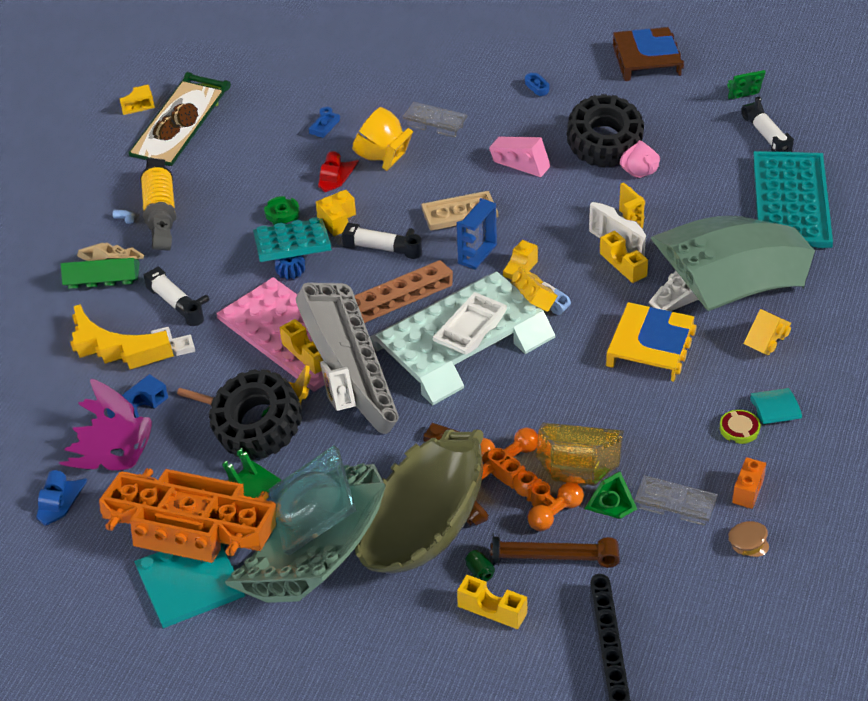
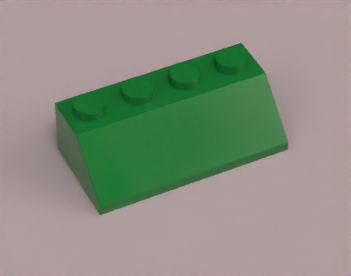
M136 258L61 263L62 285L68 286V289L79 288V285L86 284V287H97V283H104V286H114L115 282H122V285L133 284V281L138 280L140 263Z

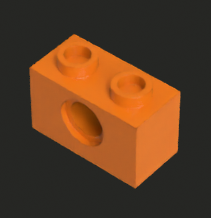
M746 457L734 486L733 504L753 509L764 481L765 462Z

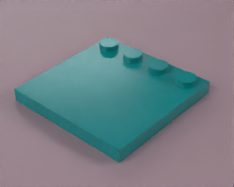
M222 545L213 563L163 552H157L134 561L162 628L169 627L245 597V593L229 587L225 583L232 576L231 574L234 569Z

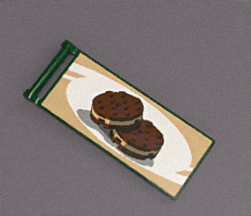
M186 72L181 83L129 151V156L147 160V158L165 159V165L172 166L223 94L230 89V81H219ZM191 81L199 82V83H203V84H208V85H212V86H217V87H221V88L219 89V88H215V87H210V86H206V85H201V84L193 83V82H191Z

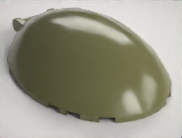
M476 429L472 432L446 430L440 440L431 438L420 446L418 444L413 445L404 453L406 458L399 465L394 463L391 466L393 472L387 479L382 478L386 487L379 510L365 535L355 547L356 556L360 559L362 565L369 570L382 573L407 572L436 558L451 544L465 525L481 487L483 461L480 444L484 437L482 430Z

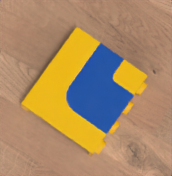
M628 302L608 348L606 366L614 368L617 358L670 369L672 370L671 381L674 382L676 375L681 373V361L685 362L686 348L690 349L691 336H694L697 327L694 325V316Z

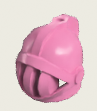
M640 140L628 148L620 158L621 167L635 178L651 175L658 169L660 156Z

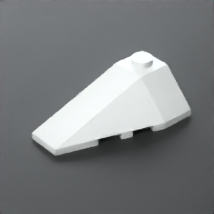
M675 271L668 277L665 285L659 288L649 301V304L653 308L672 311L699 299L677 271Z

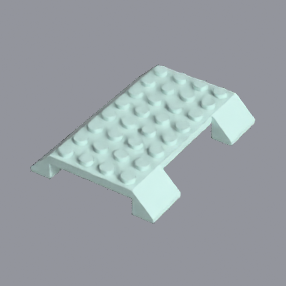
M494 272L370 336V340L376 351L384 348L421 383V395L434 405L464 388V384L454 366L455 364L514 333V344L525 354L554 339L555 333L544 311L531 304L520 293V290L500 273ZM474 292L507 305V309L496 328L488 331L478 348L466 355L433 341V336Z

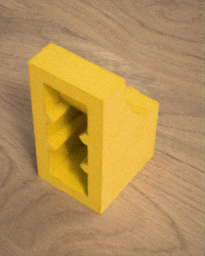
M149 85L134 87L129 95L119 98L123 115L155 108Z
M521 240L513 249L511 259L503 270V276L512 280L513 274L519 267L530 271L538 262V246Z

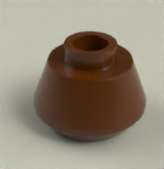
M476 500L466 521L470 526L473 523L477 526L488 521L489 518L488 513Z

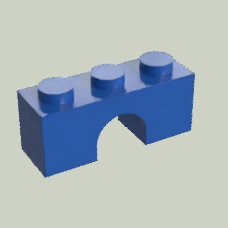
M150 374L122 395L134 407L135 418L139 417L138 406L148 405L155 409L168 399L166 385ZM106 408L108 417H115V413Z

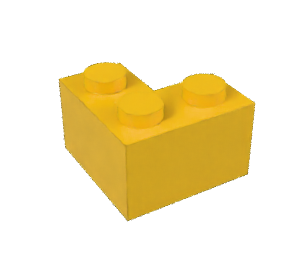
M347 190L316 201L317 217L323 219L325 227L333 236L342 234L348 223V218L356 215L355 198Z
M760 309L743 344L770 355L777 346V339L784 340L789 335L791 322Z

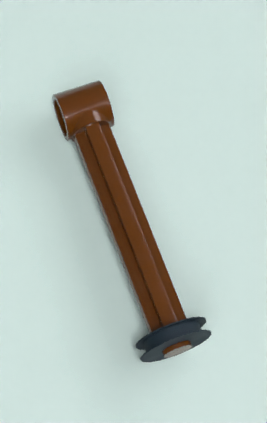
M493 535L492 543H490L492 565L493 563H498V566L500 558L597 561L600 566L606 568L615 567L620 562L618 541L610 537L600 539L597 544L504 542L500 541V535L498 537Z

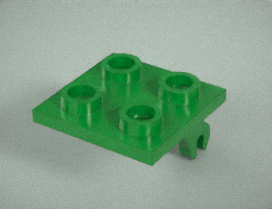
M765 70L737 75L733 77V81L728 80L727 87L730 90L728 99L758 94L765 77Z
M242 449L237 451V455L241 459L244 468L241 472L237 474L231 463L228 465L227 460L222 463L228 475V481L243 484L244 496L258 498L262 491L269 493L282 482L280 478L254 461H251L247 452L243 453Z

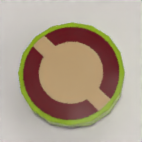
M731 410L721 417L719 429L725 439L729 441L731 439L735 443L744 444L752 442L757 438L761 424L759 419L748 411Z

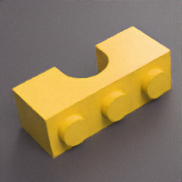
M612 231L600 237V254L630 282L634 283L647 277L648 259L638 250L628 253L626 240L619 233Z
M521 267L513 274L510 283L520 290V293L531 304L548 312L557 295L550 288L542 285L543 281L537 275Z
M296 319L280 326L282 344L305 366H310V370L314 374L322 371L320 362L324 360L314 342L309 340L306 328Z
M466 575L457 590L458 607L515 629H519L527 615L526 596L506 590L503 597H497L488 590L486 581L470 575Z

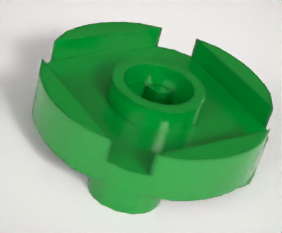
M286 196L275 197L267 202L268 205L264 207L265 217L273 225L296 221L299 218V204L294 198L289 200L286 199Z

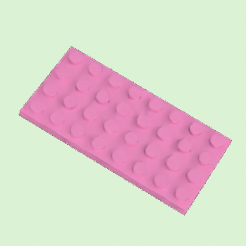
M273 277L216 313L217 319L296 379L299 377L305 365L282 344L279 328L293 319L299 321L306 328L296 303L297 294ZM307 330V336L309 340L312 342L313 340ZM309 370L311 379L307 387L315 392L325 385L323 373L320 371L314 374Z

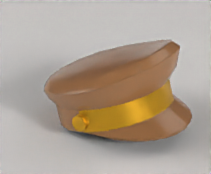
M748 521L739 523L731 528L729 541L737 553L758 557L765 555L769 550V544L766 540L768 530L763 524Z

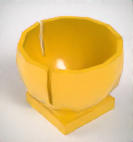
M379 107L369 116L359 130L360 133L357 134L353 142L352 150L367 160L383 161L382 168L388 171L405 154L414 131L407 128L403 132L399 119L391 111Z

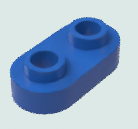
M529 73L525 76V85L536 95L544 96L549 93V83L539 74Z

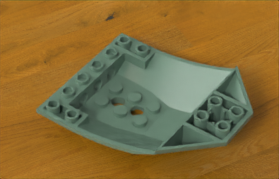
M364 463L356 466L344 465L331 473L289 491L291 496L262 550L256 551L252 557L244 561V564L239 569L233 571L232 576L225 581L226 585L267 603L299 602L351 554L375 518L386 487L374 464L365 465Z

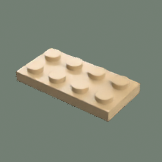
M489 191L421 204L430 231L457 226L456 222L462 221L475 205L479 203L480 198L494 202ZM496 208V218H497V217H498V210H497V208Z

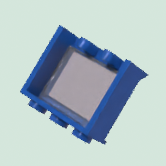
M482 198L479 199V203L475 205L462 221L456 222L458 264L475 270L497 245L496 203Z

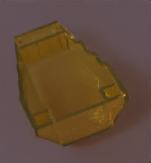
M543 422L538 432L536 457L554 482L596 486L620 466L624 430Z

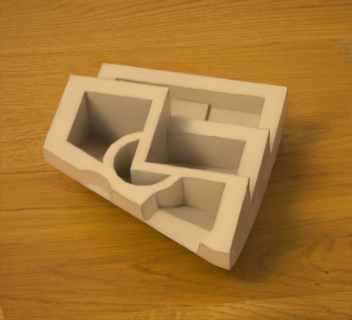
M100 243L80 249L77 254L79 258L87 261L136 258L139 260L144 258V255L133 247L123 249L118 245L112 246L109 243Z

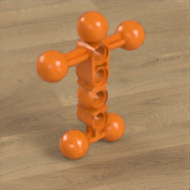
M528 427L519 429L515 434L514 442L505 449L495 448L494 443L490 439L483 438L480 444L482 461L484 463L482 479L489 474H493L501 482L514 489L517 494L527 497V501H531L534 506L530 509L527 516L528 523L534 530L545 531L549 529L553 524L555 514L565 507L571 509L578 507L582 503L584 494L578 484L568 482L561 485L555 499L550 495V485L540 478L538 479L533 472L525 471V467L521 466L520 462L514 458L520 452L529 453L538 447L539 436L534 429Z

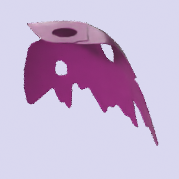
M91 379L90 383L97 400L84 399L83 402H78V404L96 414L97 419H92V426L73 427V430L78 434L79 442L72 443L70 447L64 449L65 451L84 456L68 458L69 461H61L59 464L82 469H97L100 464L108 470L130 469L136 465L148 442L152 420L149 417L135 418L134 407L130 402L106 384ZM106 408L112 410L115 413V417L109 418L105 416L104 410ZM146 438V441H145L143 447L141 448V445H142L144 439ZM139 443L138 448L134 449L135 444ZM122 449L124 454L123 456H116L110 453V451Z

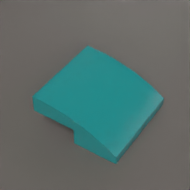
M789 388L750 393L751 402L757 408V417L763 424L802 418L798 402Z

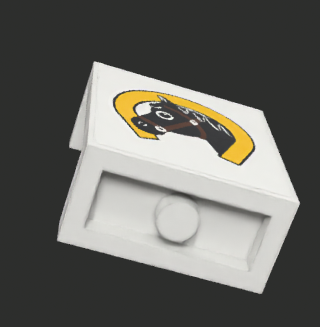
M321 361L327 397L336 411L356 406L348 368L343 367L331 370L324 361Z

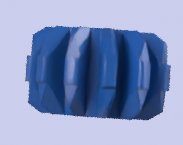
M301 255L276 259L275 271L280 278H286V280L301 277V274L305 273V260Z

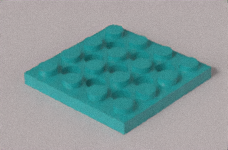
M314 217L308 221L296 220L289 224L277 223L271 227L259 226L257 229H253L260 262L332 250L322 218Z

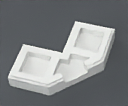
M169 327L151 331V334L166 331L173 354L176 356L195 352L191 335L172 339Z

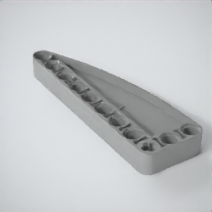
M342 283L303 284L296 297V303L321 357L331 370L343 367L348 368L356 407L378 432L383 434L389 433L398 421V413L351 287Z

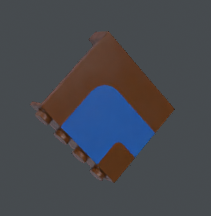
M669 27L613 32V48L624 81H631V70L675 66L676 73L681 76L682 69H684V61L681 60V53L677 50V42H674V34L670 32Z

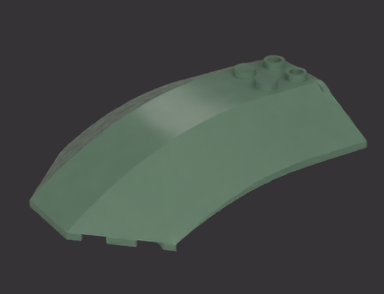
M742 216L704 218L651 236V240L707 311L771 289L801 286L804 289L815 250L796 228Z

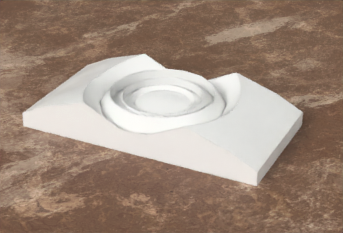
M596 202L590 204L589 232L600 238L612 231H616L626 240L628 253L638 250L645 256L646 235L637 222L626 220L619 216L613 207Z
M474 292L433 336V341L466 355L478 348L488 331L496 328L507 309V305Z

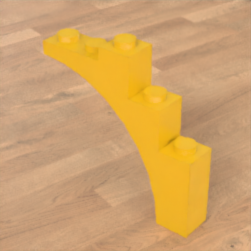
M81 304L74 306L75 314H72L75 325L78 326H75L76 331L72 332L73 340L70 343L73 352L77 351L79 358L97 353L98 358L102 357L104 364L122 359L123 363H127L131 370L174 356L166 331L145 335H122L109 332L90 321L84 313Z

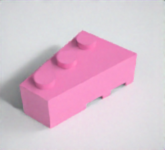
M498 137L489 147L492 158L496 163L538 177H542L550 168L541 137Z

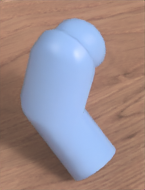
M113 210V219H125V222L128 224L134 223L135 214L133 212Z

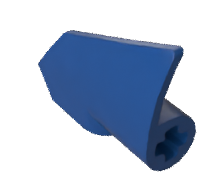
M58 470L50 471L44 489H41L39 492L36 518L46 526L66 516L86 484L87 478L67 481L66 475Z

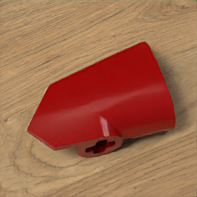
M329 152L325 163L321 166L318 187L324 192H328L342 186L358 164V160L341 162V155L338 152Z

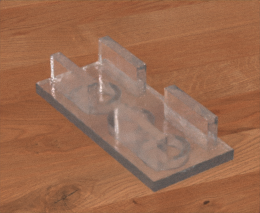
M413 102L403 115V119L407 120V125L410 127L426 130L427 125L437 127L438 134L456 137L459 128H463L467 114Z
M644 475L635 497V502L640 503V509L664 515L665 510L678 513L681 520L705 526L706 521L709 522L718 494Z

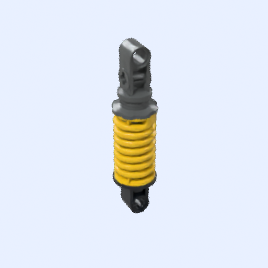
M147 158L146 169L142 171L140 176L143 218L151 230L152 249L170 251L172 245L170 229L176 220L172 184L173 175L165 167V159Z

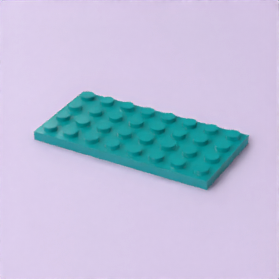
M754 151L753 163L757 220L794 227L811 247L832 248L833 236L823 153Z

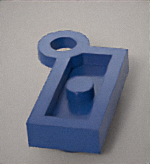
M323 107L319 110L321 116L309 128V134L324 138L340 121V115L333 113L330 107Z

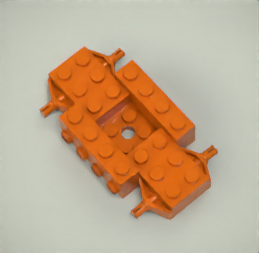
M146 468L143 474L119 472L99 499L102 518L109 519L105 525L106 529L113 531L118 523L131 524L133 546L213 563L220 552V543L229 545L225 551L228 556L230 554L233 556L237 548L261 551L276 526V503L267 501L269 494L266 491L265 493L262 491L258 498L244 496L243 484L165 469L158 480L151 477L153 470L150 468L149 470Z

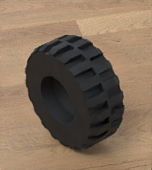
M607 94L593 95L588 99L585 98L572 109L567 126V142L572 152L577 154L580 160L586 161L587 164L597 165L602 168L604 166H609L610 168L620 165V158L624 152L639 140L642 141L644 134V121L637 108L624 98L621 99L616 95L609 96ZM605 126L614 129L618 133L602 135L595 132L593 128Z
M256 369L249 370V372L237 374L233 379L230 378L223 387L218 389L217 395L211 403L212 408L209 410V424L221 445L227 452L234 454L235 457L239 458L237 451L242 449L243 453L247 452L250 460L267 458L273 453L280 452V449L287 446L291 442L292 437H295L298 432L297 427L300 426L302 420L300 415L302 413V406L290 383L285 378H282L280 374L276 372L271 373L270 370L263 369L261 371ZM263 404L270 405L267 414L261 420L252 424H241L245 414L253 407Z

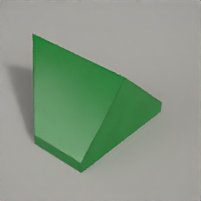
M621 471L601 481L586 505L585 510L618 519L637 510Z

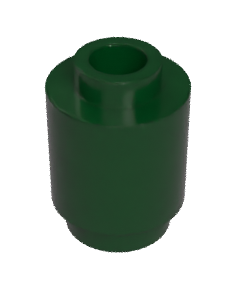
M473 550L467 554L465 558L466 566L472 575L483 581H489L493 577L495 568L485 554L479 550Z

